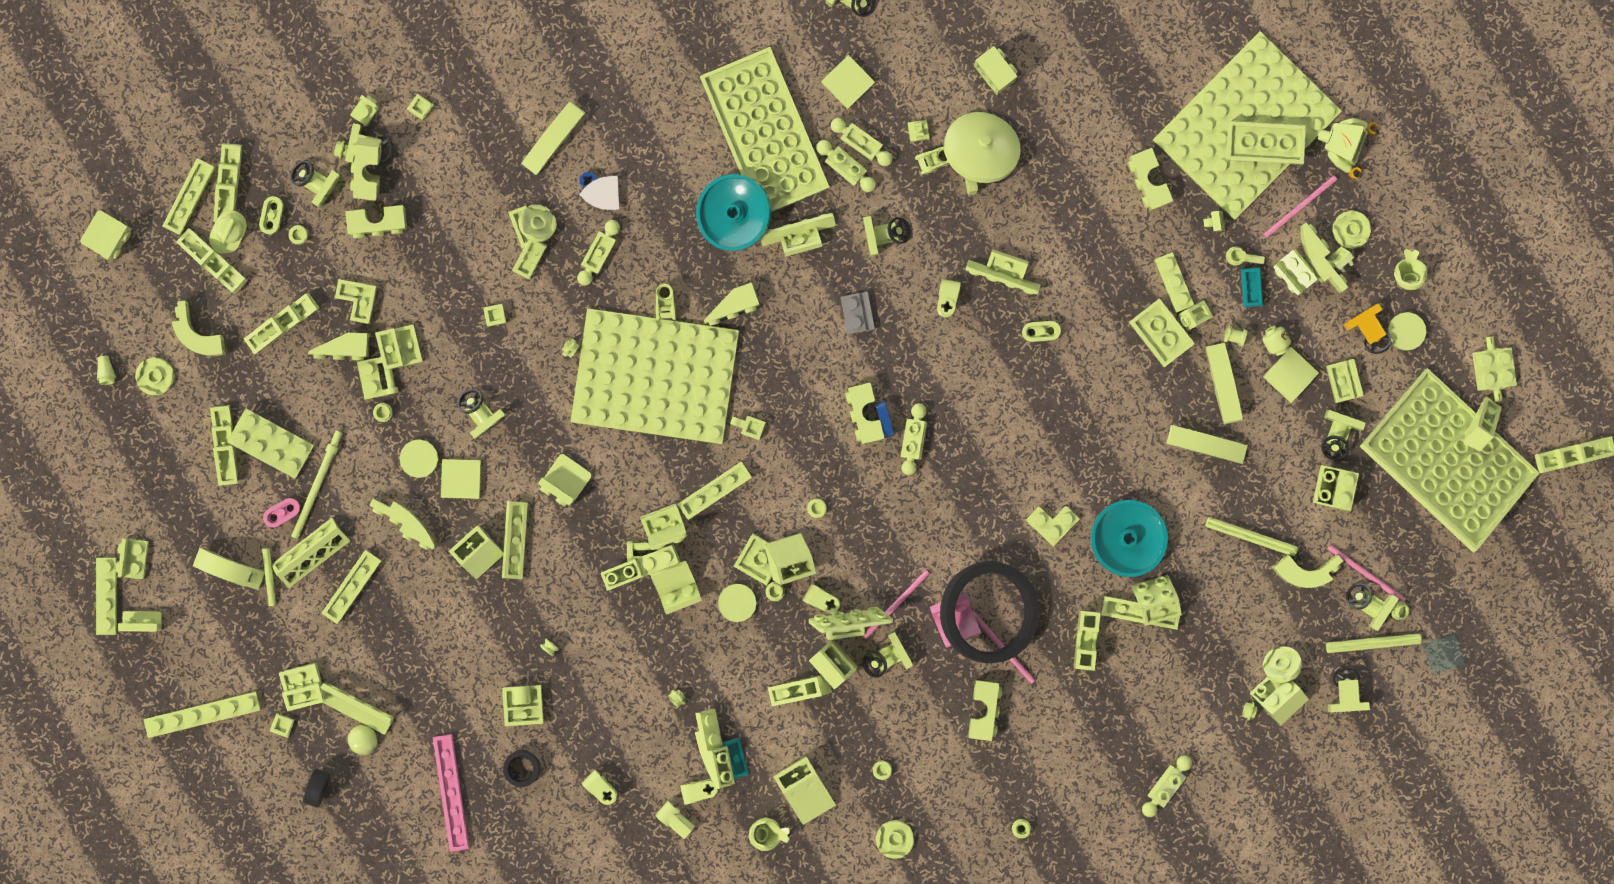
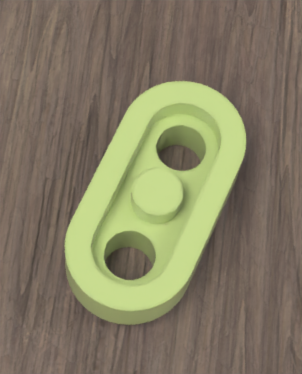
M268 197L263 204L259 226L261 231L268 235L275 234L280 227L284 204L278 197ZM273 203L277 204L276 210L271 209ZM268 222H273L271 229L267 228Z
M1054 321L1032 322L1026 324L1022 329V336L1028 342L1052 341L1057 339L1061 333L1060 326ZM1050 327L1054 329L1052 335L1047 333V329ZM1029 329H1033L1035 331L1034 336H1030L1028 334Z

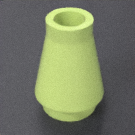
M109 356L98 357L97 381H99L100 385L115 383L116 375Z

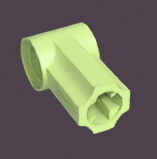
M667 801L655 816L685 839L694 829L695 825L684 817L677 807H673V804Z

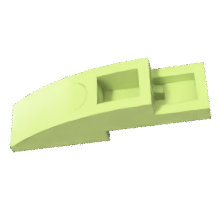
M1304 223L1300 226L1301 239L1311 268L1319 276L1321 283L1328 279L1339 293L1343 292L1348 288L1346 285L1347 280L1342 274H1337L1334 270L1335 265L1330 259H1325V256L1330 253L1328 244L1323 239L1320 240L1316 235L1317 231L1311 224Z
M372 499L369 506L373 507V512L380 516L386 514L390 517L389 521L396 525L402 523L399 530L403 533L402 537L409 541L417 540L420 542L419 546L428 551L430 548H436V543L428 529L411 511L396 501H393L391 507L377 499Z
M673 544L601 572V576L608 591L680 563V559Z
M708 709L695 713L699 731L695 732L696 740L712 781L717 789L735 784L728 748L722 745L716 710Z

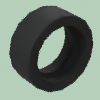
M527 750L513 752L506 758L503 764L505 779L516 787L531 785L540 774L538 758ZM525 757L532 763L533 772L528 779L518 780L512 775L510 768L516 758Z
M320 769L313 771L305 790L304 804L316 808L320 806L329 784L330 773Z

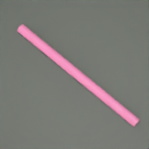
M1332 176L1264 233L1265 237L1268 238L1337 181V178Z
M1332 545L1329 546L1328 550L1335 555H1339L1343 561L1386 592L1396 596L1399 601L1404 602L1406 598Z
M925 570L885 613L890 615L930 573ZM880 625L871 626L862 637L866 640Z
M973 612L978 625L1000 649L1005 647L981 618ZM1015 657L1010 659L1032 684L1035 681L1032 675Z

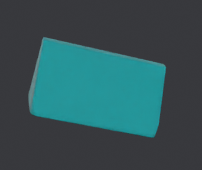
M735 738L722 742V745L728 748L734 779L749 775L740 739Z

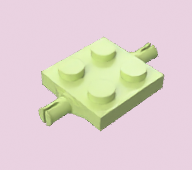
M1494 336L1486 337L1488 349L1472 354L1477 390L1494 391L1495 402L1503 401L1501 390L1506 387L1517 386L1512 348H1495Z

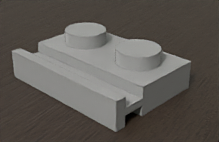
M868 292L840 297L848 335L875 330Z

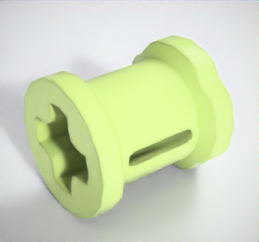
M1228 325L1224 342L1231 341L1238 343L1242 347L1246 339L1247 330L1241 331Z

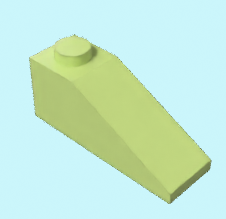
M1487 396L1484 398L1467 429L1464 439L1468 446L1475 448L1479 452L1494 437L1502 409L1500 405Z
M822 675L768 687L772 706L832 693L830 684Z

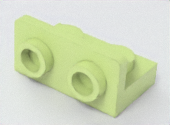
M1295 248L1273 266L1277 276L1281 279L1283 278L1289 290L1298 296L1319 279V276Z
M122 539V542H119L118 553L120 554V560L116 563L118 577L145 578L149 541Z
M124 611L123 623H118V631H162V612Z

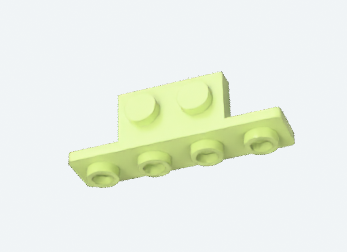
M833 213L822 214L819 217L804 219L794 224H786L773 230L768 229L761 239L762 246L781 241L785 257L822 247L818 231L836 226Z
M992 249L987 266L971 260L967 262L966 270L976 276H985L993 282L1005 283L1010 288L1022 289L1027 294L1038 295L1041 286L1040 284L1023 279L1028 261Z

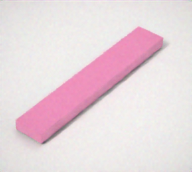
M453 735L433 737L450 852L469 849Z

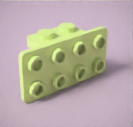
M870 607L865 611L855 609L851 610L850 613L834 612L829 616L815 615L814 618L809 619V624L821 633H826L828 640L865 635V627L893 623V618L878 607Z

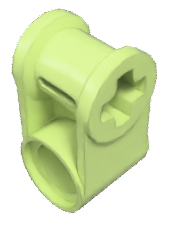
M944 147L915 156L922 170L920 172L921 175L933 172L949 164L948 160L941 161L938 157L941 152H944Z
M941 280L937 311L942 317H949L955 311L961 282ZM945 303H948V306L951 308L948 312H944V308H941Z
M661 284L656 289V321L666 318L676 320L674 291L668 284ZM664 287L670 290V295L667 298L660 296V290Z
M812 583L803 598L804 602L831 614L838 612L841 606L839 599ZM832 600H834L836 608H831L829 610L827 602H831Z
M594 770L582 782V785L601 803L609 805L616 801L617 791L603 776H600L597 770ZM611 791V792H612V794H611L612 800H611V799L605 800L604 797H605L606 795L604 794V792H607V793H608V792Z
M712 779L680 785L684 804L695 803L714 797L718 792ZM707 784H709L710 787H714L711 793H709V791H705L704 789L707 787Z

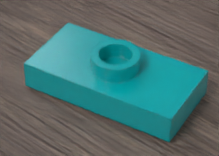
M1261 268L1240 269L1243 308L1263 306Z

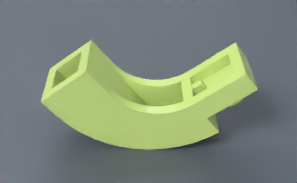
M178 301L175 313L179 321H173L172 325L181 343L188 349L202 355H226L224 337L222 335H199L191 324L189 303L187 301Z
M199 548L193 564L194 567L209 574L256 590L259 589L265 574L262 570L232 561L202 548Z
M1286 555L1272 568L1279 577L1292 585L1313 588L1325 585L1333 580L1329 572L1333 574L1340 569V563L1343 560L1339 555H1335L1317 570L1306 571L1301 569L1289 555Z

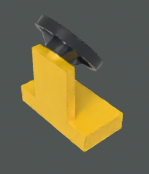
M1379 303L1343 324L1347 331L1358 325L1365 336V348L1373 354L1386 352L1392 343L1390 334L1384 331L1375 316L1376 313L1382 310ZM1367 341L1369 344H1372L1371 349L1368 348ZM1383 342H1389L1385 348L1381 350H1375V348L1381 346Z

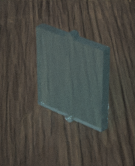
M1455 634L1423 644L1427 656L1426 661L1429 662L1433 675L1465 664L1461 654L1462 648L1459 647Z

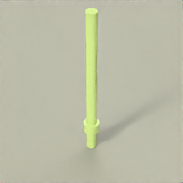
M335 431L331 443L326 447V455L291 537L298 539L331 460L339 449L337 446L343 434L340 431Z

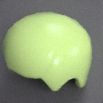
M358 725L352 728L348 734L349 747L358 755L367 756L373 753L378 745L375 731L367 725Z

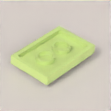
M1160 298L1129 322L1163 367H1166L1195 344Z

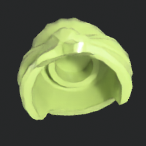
M1406 249L1404 250L1406 259L1397 263L1394 276L1400 287L1406 290H1416L1423 286L1427 279V267L1417 259L1419 255L1418 250L1411 252Z
M762 818L752 824L749 830V840L760 851H769L774 849L781 841L787 843L790 840L787 836L790 833V829H780L779 824L775 820Z

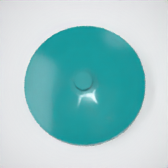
M739 174L720 176L710 182L699 197L696 207L697 224L704 238L713 246L727 251L745 250L758 243L768 230L771 221V203L766 191L755 180Z
M1123 500L1107 506L1099 513L1092 525L1090 543L1095 558L1107 571L1118 576L1136 577L1146 574L1160 563L1167 549L1168 533L1162 517L1151 506L1136 500Z

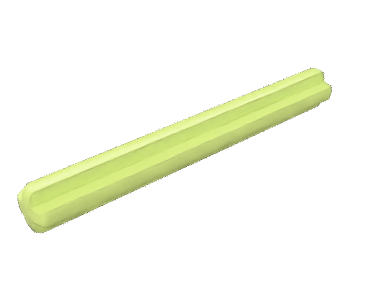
M1211 517L1207 518L1205 526L1291 556L1297 554V546Z
M1417 633L1326 643L1327 653L1414 645L1421 644L1422 639L1421 634Z

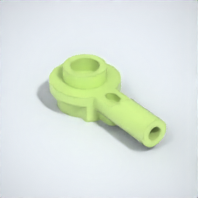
M1232 247L1226 253L1227 262L1233 266L1240 265L1244 261L1264 264L1265 257L1246 254L1240 247Z

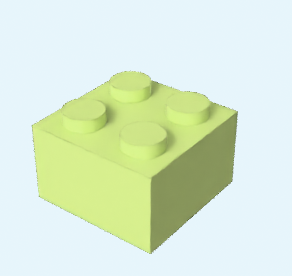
M993 46L975 60L974 67L994 93L999 95L1016 81L1017 70L1011 63L1008 65L1004 60L1006 56L1000 48L996 49Z

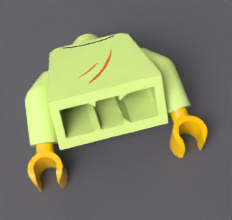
M1356 118L1334 123L1331 132L1321 129L1318 135V140L1326 142L1325 149L1330 160L1353 179H1358L1353 175L1354 170L1362 172L1360 168L1352 167V165H1356L1366 135L1376 134V132L1371 131L1370 127L1378 126L1377 123L1367 124V122Z

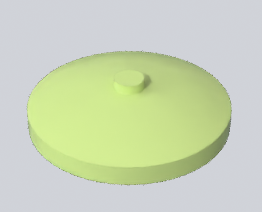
M974 112L959 117L951 124L944 139V152L951 167L961 176L975 182L991 183L1004 179L1014 170L1020 157V142L1014 129L1003 119L989 113Z

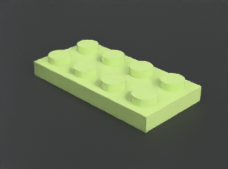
M1229 121L1226 160L1303 165L1306 126Z
M247 408L244 410L227 441L231 445L294 479L297 477L314 446Z

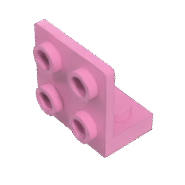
M963 593L959 595L956 603L955 619L961 636L964 640L980 635L981 630L967 595ZM941 603L931 606L930 610L945 647H950L951 644L948 642L941 626Z

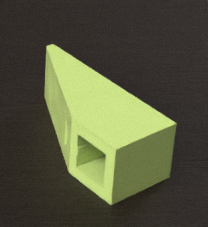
M752 283L734 288L704 320L705 324L709 323L710 326L721 323L720 319L727 317L730 320L738 317V313L745 311L746 314L756 311L759 302Z
M346 333L310 350L308 354L314 355V359H325V356H333L334 360H344V356L352 357V360L363 361L364 357H369L370 334Z

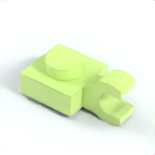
M747 416L746 421L732 417L730 422L734 426L743 428L741 434L756 440L760 439L766 423Z

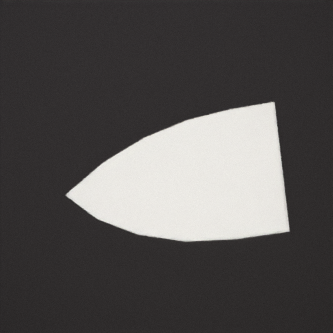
M607 176L592 181L579 195L594 207L607 210L619 209L618 176Z

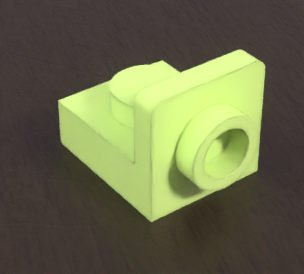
M361 95V100L350 116L367 127L379 110V107L376 105L377 101L369 95L366 98Z
M1204 300L1178 314L1182 325L1187 331L1213 317Z

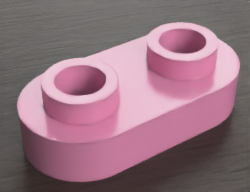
M292 498L283 500L264 513L263 519L265 524L269 527L282 525L299 514L300 504ZM290 504L294 506V510L292 512L288 511L287 509L288 505ZM273 514L277 515L276 521L271 520Z

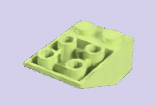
M807 755L773 776L803 825L836 806Z

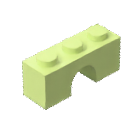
M358 138L356 144H353L352 155L355 156V160L351 165V173H354V179L351 180L350 184L353 198L376 201L380 189V176L370 174L365 166L370 164L378 165L381 159L382 140Z
M1150 148L1130 156V161L1127 164L1130 172H1134L1137 179L1134 181L1138 191L1142 190L1144 195L1142 197L1144 207L1152 211L1172 203L1173 199L1167 184L1154 186L1148 180L1149 171L1159 166L1153 149Z
M403 205L384 207V218L375 224L369 222L365 209L345 211L348 235L353 236V239L365 238V234H372L373 237L384 236V232H391L392 235L403 234V230H407L406 212Z
M871 383L848 388V393H845L847 403L852 404L853 411L850 412L852 423H857L858 430H854L857 441L866 444L884 439L880 420L868 421L862 414L863 407L866 404L875 402Z
M1079 610L1074 658L1075 669L1095 671L1096 639L1100 623L1099 612Z
M975 680L973 699L983 701L987 706V712L982 718H970L969 738L992 741V737H996L997 726L994 725L995 718L999 717L1000 706H997V698L1001 699L1002 687H999V683Z

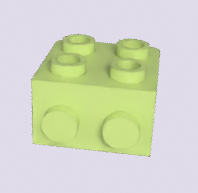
M97 211L80 242L105 259L113 262L119 256L122 245L129 239L132 228L103 211Z
M561 454L538 484L541 486L540 490L548 496L551 493L556 496L555 501L565 507L566 504L572 506L592 475L569 457Z
M676 503L640 517L651 550L662 549L672 542H681L687 536L684 522Z

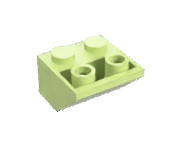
M1321 465L1313 503L1351 511L1359 473Z
M477 525L449 550L450 554L476 580L495 564L504 553L480 525Z
M801 533L765 544L772 578L776 583L782 585L816 574L812 555Z
M835 640L827 643L809 660L833 689H836L858 669V666Z
M1266 677L1250 692L1253 698L1280 726L1309 700L1301 688L1292 680L1279 683Z

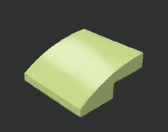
M414 325L375 333L384 370L423 362Z
M1290 347L1263 378L1292 403L1319 372Z
M317 662L279 672L284 689L282 695L287 711L324 702L323 689H321L322 682Z

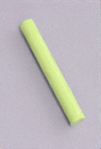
M270 548L262 549L268 603L269 606H275L277 604Z

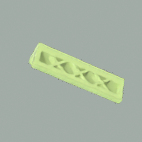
M331 518L276 560L272 567L276 575L290 588L345 546L350 540L340 530L336 521ZM338 534L342 537V540L338 543H332V539ZM320 548H326L324 554L316 555ZM311 560L310 565L301 567L302 562ZM289 572H296L295 576L290 580L285 577Z
M327 682L322 684L324 704L386 735L394 719L393 716Z

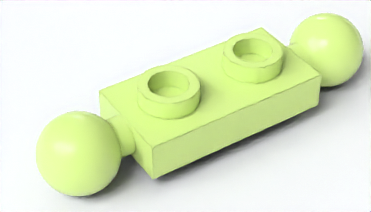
M842 118L832 120L831 129L836 133H843L840 138L842 141L870 161L877 157V161L881 166H888L892 163L891 153L888 151L881 152L880 149L883 145L853 123L847 127Z
M821 140L818 142V153L829 156L825 162L853 186L860 182L861 189L865 192H871L875 189V180L871 177H864L867 170L839 146L832 150V145L829 141Z
M609 220L605 224V234L599 231L581 263L586 269L577 276V280L581 285L587 286L592 282V272L599 274L616 242L611 237L620 230V225L617 221Z
M920 403L915 404L911 409L914 419H907L901 451V457L907 458L902 464V471L906 475H913L916 472L917 466L914 459L921 460L927 422L921 421V418L926 415V407Z
M1180 756L1177 759L1176 768L1170 765L1147 795L1152 801L1146 802L1142 807V812L1145 816H1155L1158 804L1164 808L1186 779L1182 772L1189 770L1192 766V761L1188 756Z

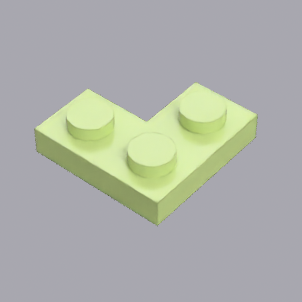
M338 279L335 298L353 302L351 321L370 324L377 286Z
M1038 506L1026 521L1054 547L1080 518L1065 506L1052 519Z

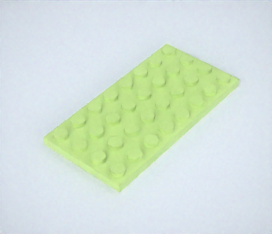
M771 47L700 76L740 174L755 180L763 187L771 203V212L830 188Z

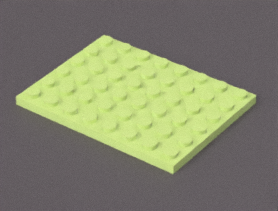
M1260 31L1153 141L1235 220L1290 164L1226 160L1228 122L1305 125L1306 148L1319 135L1321 129L1324 130L1342 111Z
M587 309L571 422L723 444L739 330L663 319L656 321V318Z
M1426 368L1368 435L1360 447L1474 553L1534 481L1539 472L1497 432H1495L1494 437L1480 452L1468 446L1464 439L1476 413Z

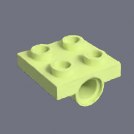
M541 685L502 688L505 726L544 723Z

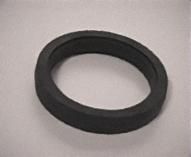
M985 561L964 568L952 578L942 596L940 620L948 642L961 655L976 662L999 663L1017 656L1029 645L1039 623V601L1033 585L1023 573L1005 563ZM987 573H996L1008 578L1019 590L1024 603V619L1019 633L1008 645L995 651H980L968 644L961 636L955 619L956 603L963 588L972 579Z

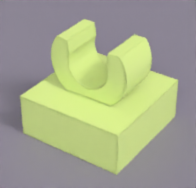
M927 120L907 123L910 142L930 139Z
M1222 211L1211 212L1212 218L1203 220L1204 227H1213L1216 232L1225 231Z
M1341 246L1327 259H1330L1335 267L1344 273L1345 269L1343 267L1347 263L1352 266V259L1354 257L1351 252Z

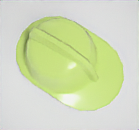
M233 210L220 214L209 237L213 250L224 254L234 252L238 248L247 228L243 215Z

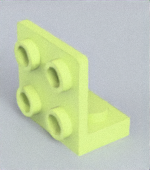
M687 561L651 574L666 615L702 601Z
M1168 575L1132 585V590L1140 606L1145 626L1182 615L1179 598Z

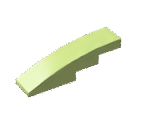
M569 101L521 164L535 175H538L560 145L571 134L585 112L572 101Z
M222 144L221 162L218 168V183L215 190L213 222H216L223 212L235 211L242 145Z
M190 228L176 241L233 294L236 295L248 281Z
M306 293L276 316L268 319L245 337L244 340L252 352L257 354L320 308L312 296Z
M1225 343L1207 346L1206 353L1223 423L1228 424L1242 421L1243 417Z
M230 405L211 407L213 452L218 486L238 484L235 446L227 442L233 432Z
M1171 425L1166 443L1243 464L1248 446Z
M1612 436L1536 454L1535 459L1539 473H1544L1614 456V442Z

